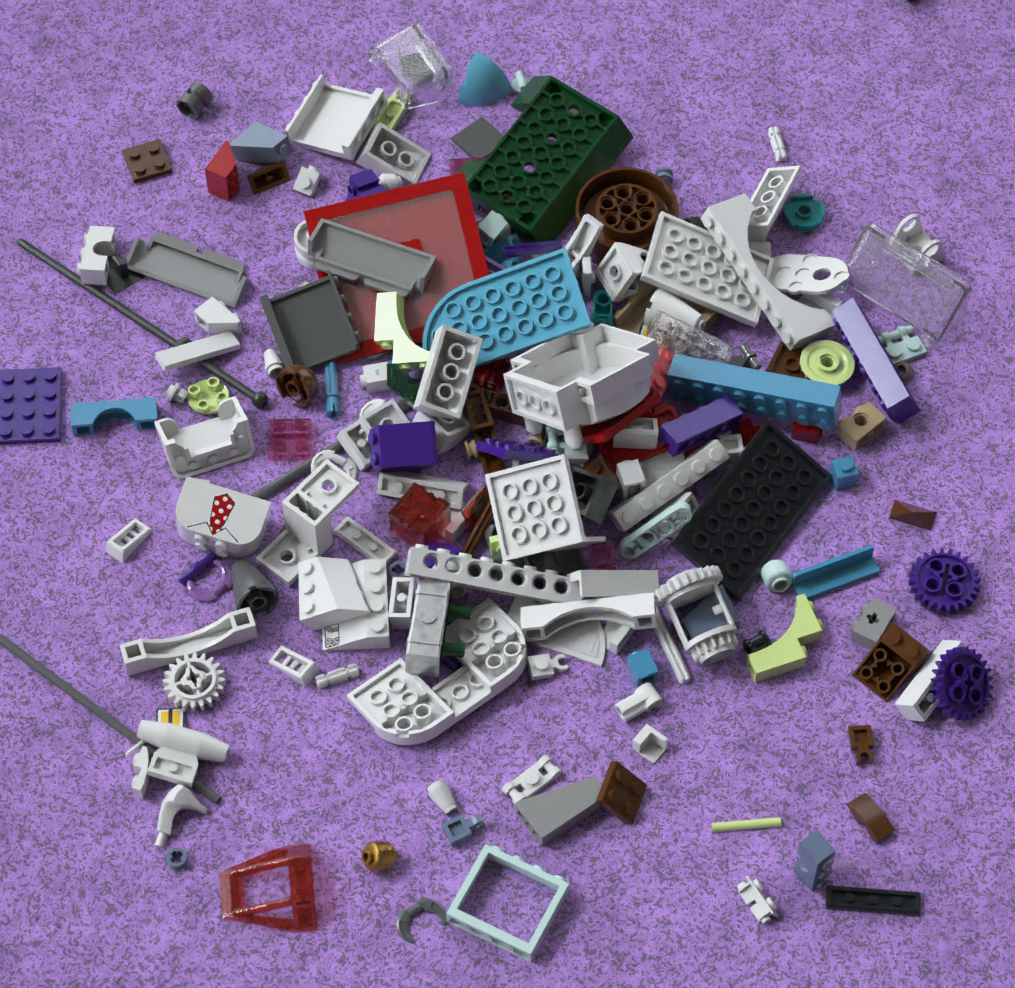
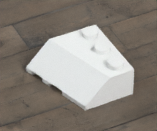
M317 556L298 563L300 621L311 630H320L371 613L364 601L365 597L359 589L357 577L348 559Z

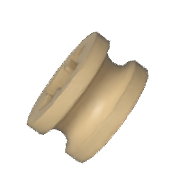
M472 439L469 443L463 441L467 460H470L471 457L478 458L475 440Z

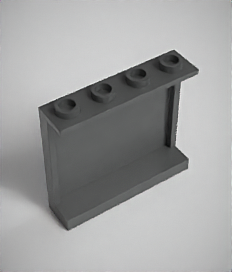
M330 270L327 271L328 276L273 298L269 299L267 294L259 297L285 368L300 364L314 369L361 350L358 344L362 342L358 330L354 331L352 328V324L355 323L351 312L347 313L344 307L348 303L344 293L339 294L337 289L341 287L337 275L332 276Z

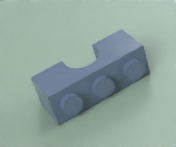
M817 830L799 843L797 854L801 858L795 862L793 872L811 891L815 888L822 889L828 884L836 851Z

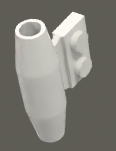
M141 720L137 732V738L159 748L153 754L147 775L190 788L198 770V760L225 763L230 748L229 744L206 733L172 723Z

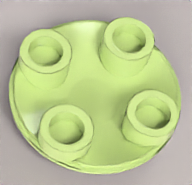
M210 377L208 380L199 381L188 388L187 400L190 407L203 414L216 413L219 403L230 398L228 388L217 377Z

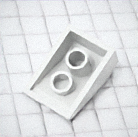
M380 122L371 131L356 163L367 170L372 169L373 172L378 174L394 173L396 177L400 176L403 182L413 185L417 183L431 153Z

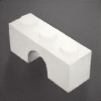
M89 227L88 234L84 236L85 248H81V263L77 264V275L81 277V284L106 285L109 275L108 256H113L116 243L114 227Z

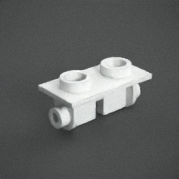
M747 875L746 878L749 882H741L737 886L739 889L738 893L747 905L756 901V904L750 910L758 922H762L765 925L771 921V915L779 917L775 911L778 907L770 897L766 898L762 891L765 888L757 878L753 880Z

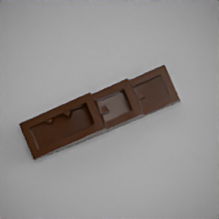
M483 389L468 391L464 407L476 444L477 441L485 442V438L497 439L494 422ZM478 450V457L484 475L506 469L503 458Z

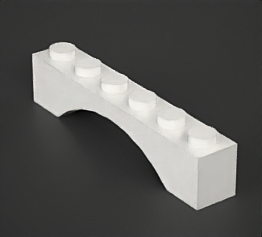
M710 439L693 451L669 473L640 492L625 499L609 510L607 514L619 531H627L730 457L719 440Z
M654 593L620 595L609 598L520 607L521 631L525 642L546 640L567 626L590 620L613 621L627 625L634 630L657 628Z
M250 607L227 613L211 625L189 634L165 639L141 638L121 644L120 649L127 674L131 676L175 663L176 658L182 661L184 660V654L192 658L194 652L199 656L203 653L206 654L257 639L258 636Z

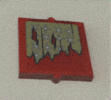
M482 485L460 511L466 521L465 525L469 527L471 532L490 499L486 485Z

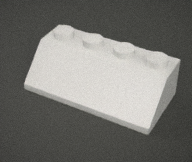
M801 166L767 169L750 200L757 210L749 219L748 242L765 241L802 170Z
M442 325L436 330L413 407L414 410L435 417L460 419L482 344V338L446 325Z

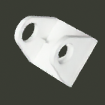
M911 214L900 222L887 248L911 277L945 259L942 243L938 239L931 240L924 232L917 214ZM914 220L910 226L903 229L908 222ZM918 249L920 253L919 255H914L911 253V250Z
M615 242L596 268L595 273L613 302L625 300L638 293L640 287L635 278L642 274L645 261L642 260L640 255L647 257V250ZM630 285L633 286L634 290L628 289Z

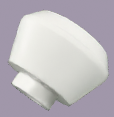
M382 173L378 178L380 186H384L387 191L403 187L400 176L396 177L394 173Z

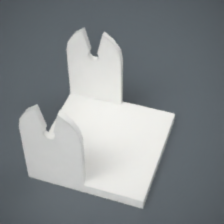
M562 454L485 475L503 561L546 551L573 550L587 547L586 545L606 542V537L604 536L585 537L569 463L588 461V455Z

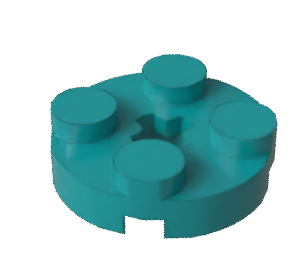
M798 194L791 197L789 202H786L783 216L791 229L811 231L821 226L825 208L822 202L813 199L812 195ZM801 210H805V212L809 214L802 215L800 213Z

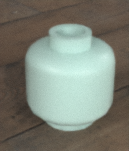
M771 560L763 566L761 576L768 590L783 592L788 589L792 583V574L788 565L783 560Z

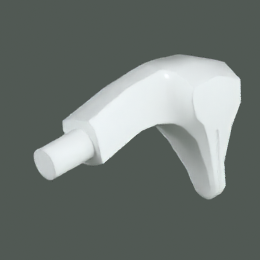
M176 785L167 793L161 804L157 825V833L159 834L155 842L157 847L164 848L167 836L171 834L173 819L179 811L192 810L206 814L208 811L194 797L190 789L184 785Z

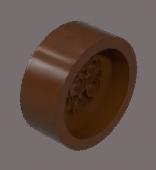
M632 167L609 169L592 177L580 190L576 201L575 231L586 214H590L604 224L590 254V257H592L591 262L598 266L615 242H621L649 251L659 214L663 211L678 218V201L672 188L662 178L649 171ZM640 255L642 260L646 261V256Z

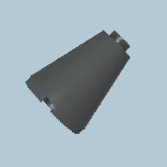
M247 559L236 561L231 567L236 609L240 610L250 607L253 619L258 618L256 616L258 613L266 611V615L271 613L279 602L276 588L251 561Z

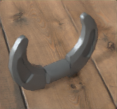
M425 898L418 900L419 903L408 908L407 911L404 908L398 914L396 928L401 938L411 944L415 943V940L409 935L408 926L411 918L423 910L425 913L430 912L438 915L442 925L445 926L447 924L446 911L439 902Z

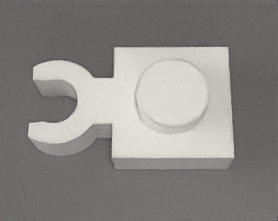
M549 653L528 656L527 666L531 680L553 677L554 671L560 673L567 671L568 665L561 666L558 663L565 659V655L558 654L554 659H550Z

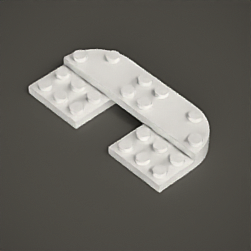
M490 598L471 610L470 620L457 619L447 626L446 642L466 644L464 658L456 657L464 666L440 683L430 688L418 675L406 673L405 662L400 658L347 694L348 701L374 727L375 733L379 737L399 745L425 743L440 735L520 677L527 663V648L524 635L519 626Z

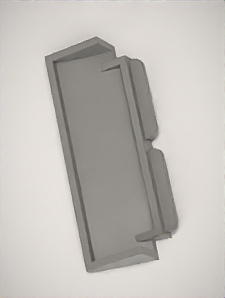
M321 218L308 239V255L314 257L315 269L325 273L330 270L334 276L337 275V277L352 282L358 280L364 282V285L385 293L398 292L403 298H410L413 290L421 293L424 292L437 260V256Z
M161 232L157 233L155 237L151 236L148 244L135 237L127 256L128 270L208 299L213 296L218 302L222 301L225 305L232 308L237 307L251 282L247 277L243 276L246 271L242 261L208 249L203 250L202 254L197 253L196 245Z

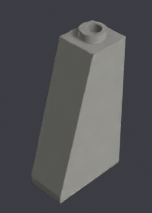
M594 776L520 800L515 803V813L539 844L543 846L602 807L596 802L603 781L600 782Z

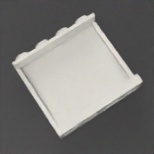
M320 74L317 81L313 83L308 95L304 97L302 105L296 110L292 121L286 126L285 134L290 144L353 160L387 104L384 89L376 88L373 94H368L325 83L324 76Z

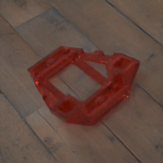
M311 843L273 849L228 868L219 874L222 919L257 924L293 933L318 930ZM288 866L290 897L245 907L244 876ZM292 906L293 919L255 914Z

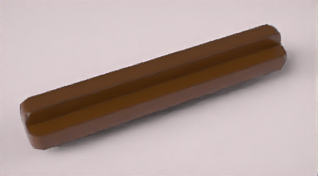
M490 499L462 548V553L473 555L491 522L493 511Z

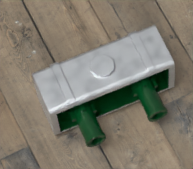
M427 578L418 579L409 637L406 642L405 672L408 674L438 677L443 655L464 658L466 644L446 642L445 635L450 617L470 620L471 606L454 605L451 603L452 583L450 581Z

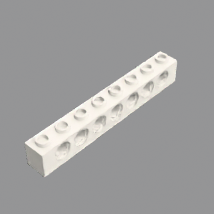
M416 544L415 547H411L408 551L405 576L450 581L452 585L549 604L573 602L575 600L582 601L583 598L580 596L579 582H570V574L560 576L554 570L540 572L536 571V567L524 565L523 568L515 567V563L502 561V564L494 563V559L488 557H481L480 560L474 559L471 554L459 553V556L453 555L447 549L428 550V546ZM425 559H434L435 568H428L425 564ZM448 562L456 564V573H451L447 569ZM470 566H475L478 569V577H473L469 574ZM492 570L499 572V581L492 580L490 576ZM514 574L521 577V585L518 586L513 583L512 576ZM535 579H540L543 582L542 590L535 588ZM556 583H561L564 586L565 591L563 594L556 591Z

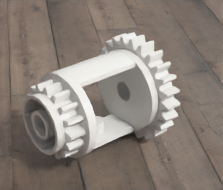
M714 565L706 566L703 569L702 567L693 568L679 573L669 579L666 584L661 585V588L656 589V592H653L656 605L658 607L666 606L686 653L691 654L695 662L700 661L701 665L712 664L730 656L736 651L735 646L739 643L735 635L738 630L717 585L720 583L719 581L723 580V576L719 567ZM714 591L719 604L713 606L712 610L715 615L723 612L728 625L709 630L688 642L674 608L691 604Z

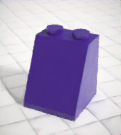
M435 421L378 425L369 429L368 442L371 445L370 463L373 466V472L422 471L438 464Z

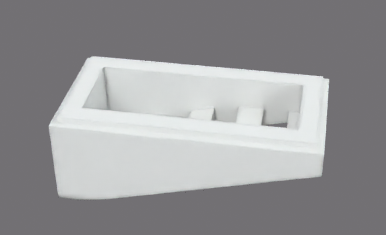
M134 519L106 542V552L123 563L151 533L152 529ZM135 526L141 529L139 534L132 530ZM127 534H130V535L133 536L134 538L131 539L130 537L127 536Z
M282 645L268 661L270 665L305 687L319 672L315 662ZM285 654L288 656L282 664L279 661L277 662ZM292 659H294V662L290 665V667H287L289 662ZM301 664L302 666L298 669V671H295L297 666Z

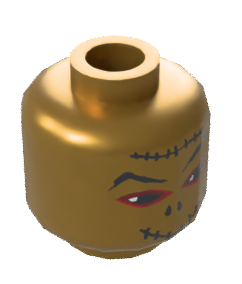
M372 841L365 845L361 859L369 871H387L394 866L397 860V851L388 841Z

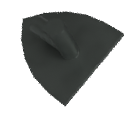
M118 254L108 256L109 275L107 284L115 294L145 278L142 274L128 270L126 258H122Z

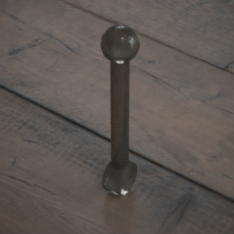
M537 644L531 646L532 656L537 655L539 651ZM529 678L527 680V684L529 686H534L536 684V680H531V678Z

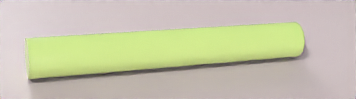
M781 818L711 823L712 832L781 827Z

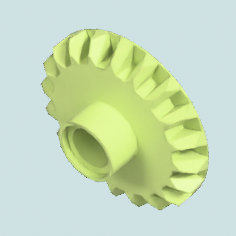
M818 340L807 345L801 353L799 363L801 371L805 373V378L834 385H844L847 380H850L855 367L854 358L850 351L840 343L831 340Z

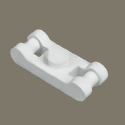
M548 755L542 756L537 763L502 787V791L505 795H509L512 798L514 805L520 800L533 796L561 775L562 770L551 763L552 760ZM543 768L548 772L545 776L539 772ZM521 786L524 791L519 793L516 789Z

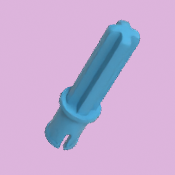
M330 361L325 364L326 395L324 396V401L326 402L327 409L326 416L331 418V412H333V419L340 416L339 402L341 396L338 394L337 364Z

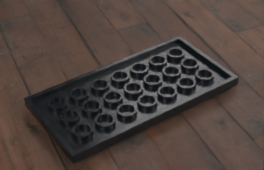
M767 419L670 545L697 568L702 567L703 569L706 566H718L723 580L719 581L720 583L717 585H723L726 593L735 601H738L832 475Z

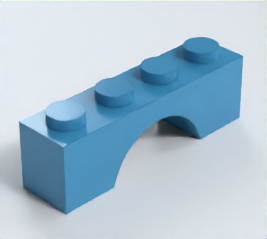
M156 397L71 404L73 436L95 434L103 422L113 418H122L134 424L137 431L156 429L154 421L159 420Z

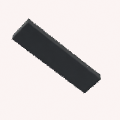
M826 886V909L920 916L921 892Z

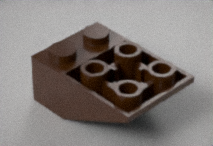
M893 622L852 676L887 703L924 665L933 652Z

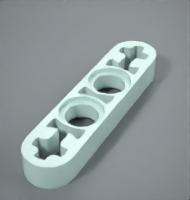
M686 502L675 503L625 537L620 543L621 555L626 559H634L688 523L692 518L691 506ZM667 521L670 523V526L661 528L659 523ZM645 533L653 535L649 540H645L641 536Z

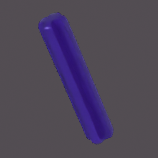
M560 240L509 245L503 247L502 253L504 258L547 254L562 249Z

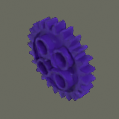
M943 548L940 549V553L932 549L931 555L924 552L922 558L917 557L916 563L912 564L909 572L908 585L911 586L910 593H916L914 600H922L921 607L926 604L929 605V612L933 608H936L937 614L944 610L946 615L949 614V610H952L955 614H957L959 608L965 611L966 606H972L973 600L977 599V592H979L981 587L979 585L981 578L977 577L979 570H973L975 563L968 564V556L963 559L960 558L961 552L953 555L952 549L948 553H945ZM945 566H949L944 597H940ZM950 592H956L957 595L951 594Z
M953 647V649L946 650V654L940 655L941 661H935L938 669H932V672L936 677L930 679L935 683L931 690L937 693L933 699L940 700L937 707H944L943 714H949V718L972 720V718H978L979 713L985 712L983 706L990 705L986 699L993 697L989 693V689H994V686L989 684V681L993 680V677L988 676L991 668H985L987 660H981L982 654H976L975 649Z

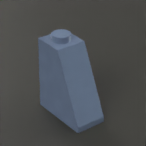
M257 121L230 142L236 161L279 163L293 152L286 135Z
M719 585L720 592L736 628L739 630L740 619L723 585ZM714 591L682 620V629L688 642L709 630L728 625L723 612L715 615L712 610L713 606L719 604Z

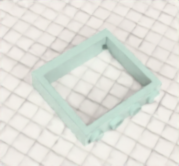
M485 844L448 909L446 921L531 962L569 892V883L561 876H552L546 873L540 866H531L525 863L519 856H510L497 846L491 847ZM487 859H491L557 891L529 943L459 910Z

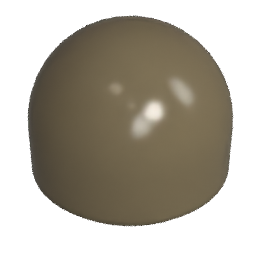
M899 362L895 365L897 370L906 368V373L902 376L904 382H908L914 377V369L910 364Z

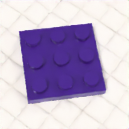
M485 438V442L477 441L476 450L504 459L535 462L560 455L556 454L555 449L546 448L531 442L521 444L517 443V441L505 440L502 442L497 439Z

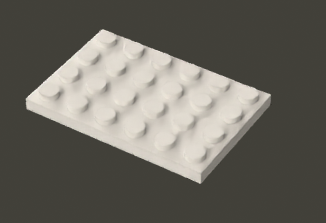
M661 211L640 280L755 328L758 324L761 308L710 232ZM750 249L755 264L769 281L774 258Z

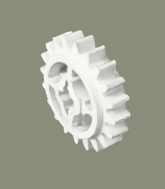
M194 652L192 658L184 654V661L176 658L177 665L169 664L170 671L164 672L166 679H163V689L165 695H168V701H174L175 708L182 704L184 712L188 707H191L192 712L195 713L198 706L204 711L205 704L213 707L212 699L219 701V694H224L223 686L226 685L224 670H220V663L214 664L213 657L206 660V655L203 653L200 658H197V654ZM191 677L196 681L197 687H195Z

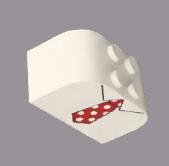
M186 476L176 505L177 531L184 541L194 545L199 550L206 551L209 549L222 557H228V555L246 557L253 554L261 544L270 518L271 502Z

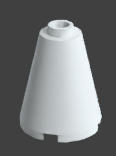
M661 288L652 295L650 302H653L650 309L646 308L645 326L650 329L692 335L702 332L705 326L702 314Z

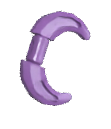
M219 560L213 561V564L222 571V578L220 580L221 583L212 590L198 589L192 584L191 580H188L187 588L191 596L198 601L211 602L218 599L217 596L223 591L229 590L233 583L231 568L228 564Z

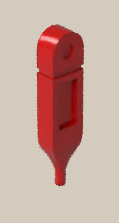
M491 363L475 368V377L480 383V388H483L484 382L490 377Z

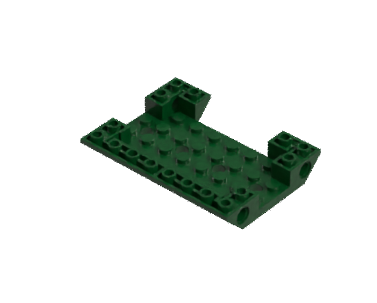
M551 75L533 76L511 104L513 108L522 112L492 152L485 160L466 161L456 173H465L473 210L478 212L483 206L489 211L493 210L495 213L502 215L505 221L512 224L511 233H517L518 237L527 243L556 240L575 216L576 201L582 187L595 175L609 170L634 137L617 114ZM576 109L579 113L572 115L569 113V110ZM554 137L557 142L549 143L546 139ZM532 166L535 168V170L533 172H527L524 169V167ZM508 194L512 197V200L505 201L501 197Z

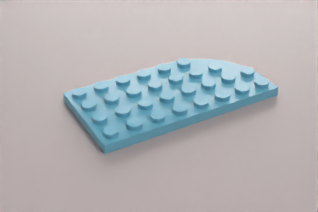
M566 248L468 282L450 291L437 303L429 315L423 333L422 346L424 350L430 352L435 332L442 325L482 338V344L475 368L538 346L546 341L591 327L592 323Z

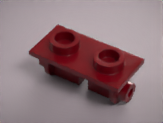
M505 357L491 362L490 377L484 382L483 388L502 392L505 383L503 374L509 371L511 363L506 362Z

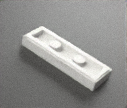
M348 516L333 530L335 535L367 558H386V566L397 555L396 550Z

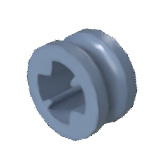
M661 167L655 171V175L662 178L668 185L673 183L672 169Z
M400 561L392 563L388 570L390 579L392 580L393 577H408L404 575L406 564ZM398 568L401 569V575L399 576L396 575V569Z
M177 847L169 850L166 855V861L172 870H181L187 865L188 857L185 850ZM174 855H177V857L182 855L180 863H177V861L173 863Z

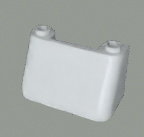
M236 396L219 403L217 407L219 417L178 429L176 422L171 418L154 421L157 434L175 477L180 479L186 478V476L191 477L247 459L253 455L255 446L249 422Z

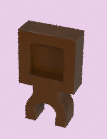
M871 725L848 726L847 732L851 751L857 750L855 757L856 765L861 764V756H866L868 763L873 764L874 756L872 751H870V749L874 748Z

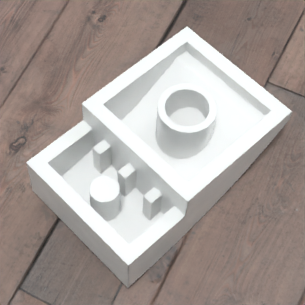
M391 399L361 416L357 422L341 430L336 438L358 469L362 471L371 465V445L368 442L369 429L378 425L410 422L394 399Z

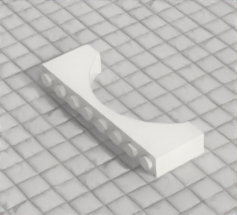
M746 193L709 206L700 219L788 349L791 351L827 336L835 324L825 308L821 310L812 308L784 295L763 276L755 264L748 245L747 235L749 219L757 209Z

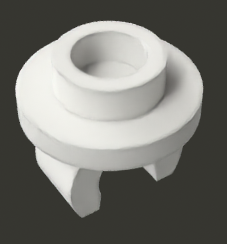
M177 382L175 386L170 385L165 395L168 396V402L173 398L174 401L183 404L188 392L178 388L179 383Z

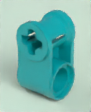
M599 290L594 294L592 322L595 327L601 323L613 327L612 300L606 290Z

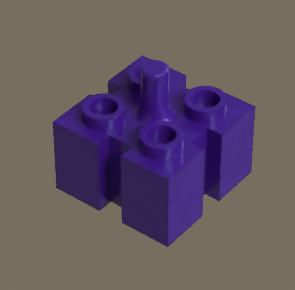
M368 169L350 176L349 185L347 186V199L345 201L387 190L384 186H380L379 179L373 170Z

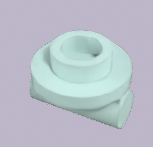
M517 71L515 73L516 78L511 82V88L514 92L520 94L530 80L524 77L522 71Z

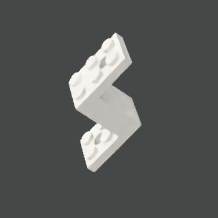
M326 459L282 501L285 530L256 557V562L289 587L299 577V562L317 556L320 557L333 544L330 516L360 488L359 482ZM326 484H331L334 486V488L330 491H326L323 489V486ZM286 554L293 556L290 561H283L281 558Z

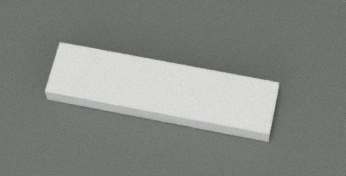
M227 331L156 352L155 359L164 371H168L239 350L240 343L231 331Z

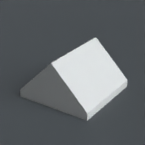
M657 418L635 419L613 436V447L655 449L658 438Z

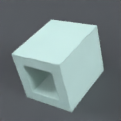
M492 210L478 226L481 242L487 247L494 243L508 224L502 215Z

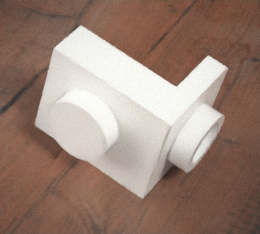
M309 165V168H305L302 166L293 189L312 197L320 179L323 180L325 176L320 174L321 170Z

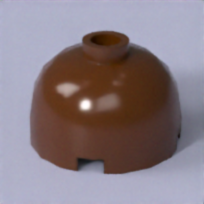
M291 365L283 369L276 379L277 389L282 398H285L286 395L290 398L291 396H301L302 399L300 400L293 399L297 402L293 404L297 408L308 405L318 393V379L315 373L305 365Z

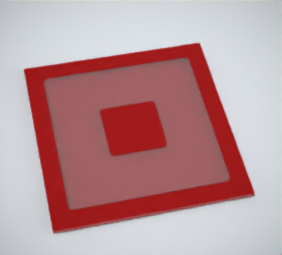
M464 172L304 211L309 238L321 218L437 256L424 292L421 293L413 290L410 298H404L406 328L416 345L423 343V333L429 315L445 295L463 284L489 275ZM317 270L319 279L328 276V273ZM338 277L341 287L337 289L339 294L344 293L348 303L347 306H344L347 313L351 312L355 322L352 324V328L354 331L358 330L362 342L358 343L361 350L337 359V363L340 364L393 351V349H382L374 341L377 293L385 292L364 285V282L358 280L352 282Z

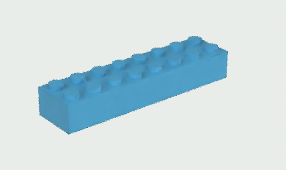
M674 354L667 374L671 398L678 401L708 405L715 399L729 396L743 413L775 418L783 422L796 421L803 426L811 425L824 430H836L842 411L841 386L678 354Z

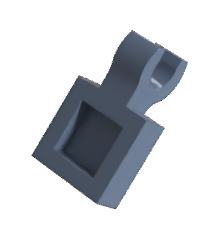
M480 813L466 820L463 814L441 823L451 846L473 837L471 830H477L485 826Z

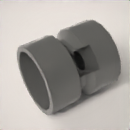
M194 82L176 102V106L183 115L196 120L203 112V107H207L213 100L212 92L202 83Z

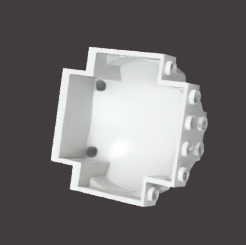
M602 323L584 333L574 332L546 341L511 359L513 370L503 374L512 413L524 417L526 429L531 435L540 434L543 424L563 430L566 445L570 449L580 448L583 442L580 426L593 425L617 417L630 410L648 395L652 385L650 376L654 374L653 362L660 359L656 339Z

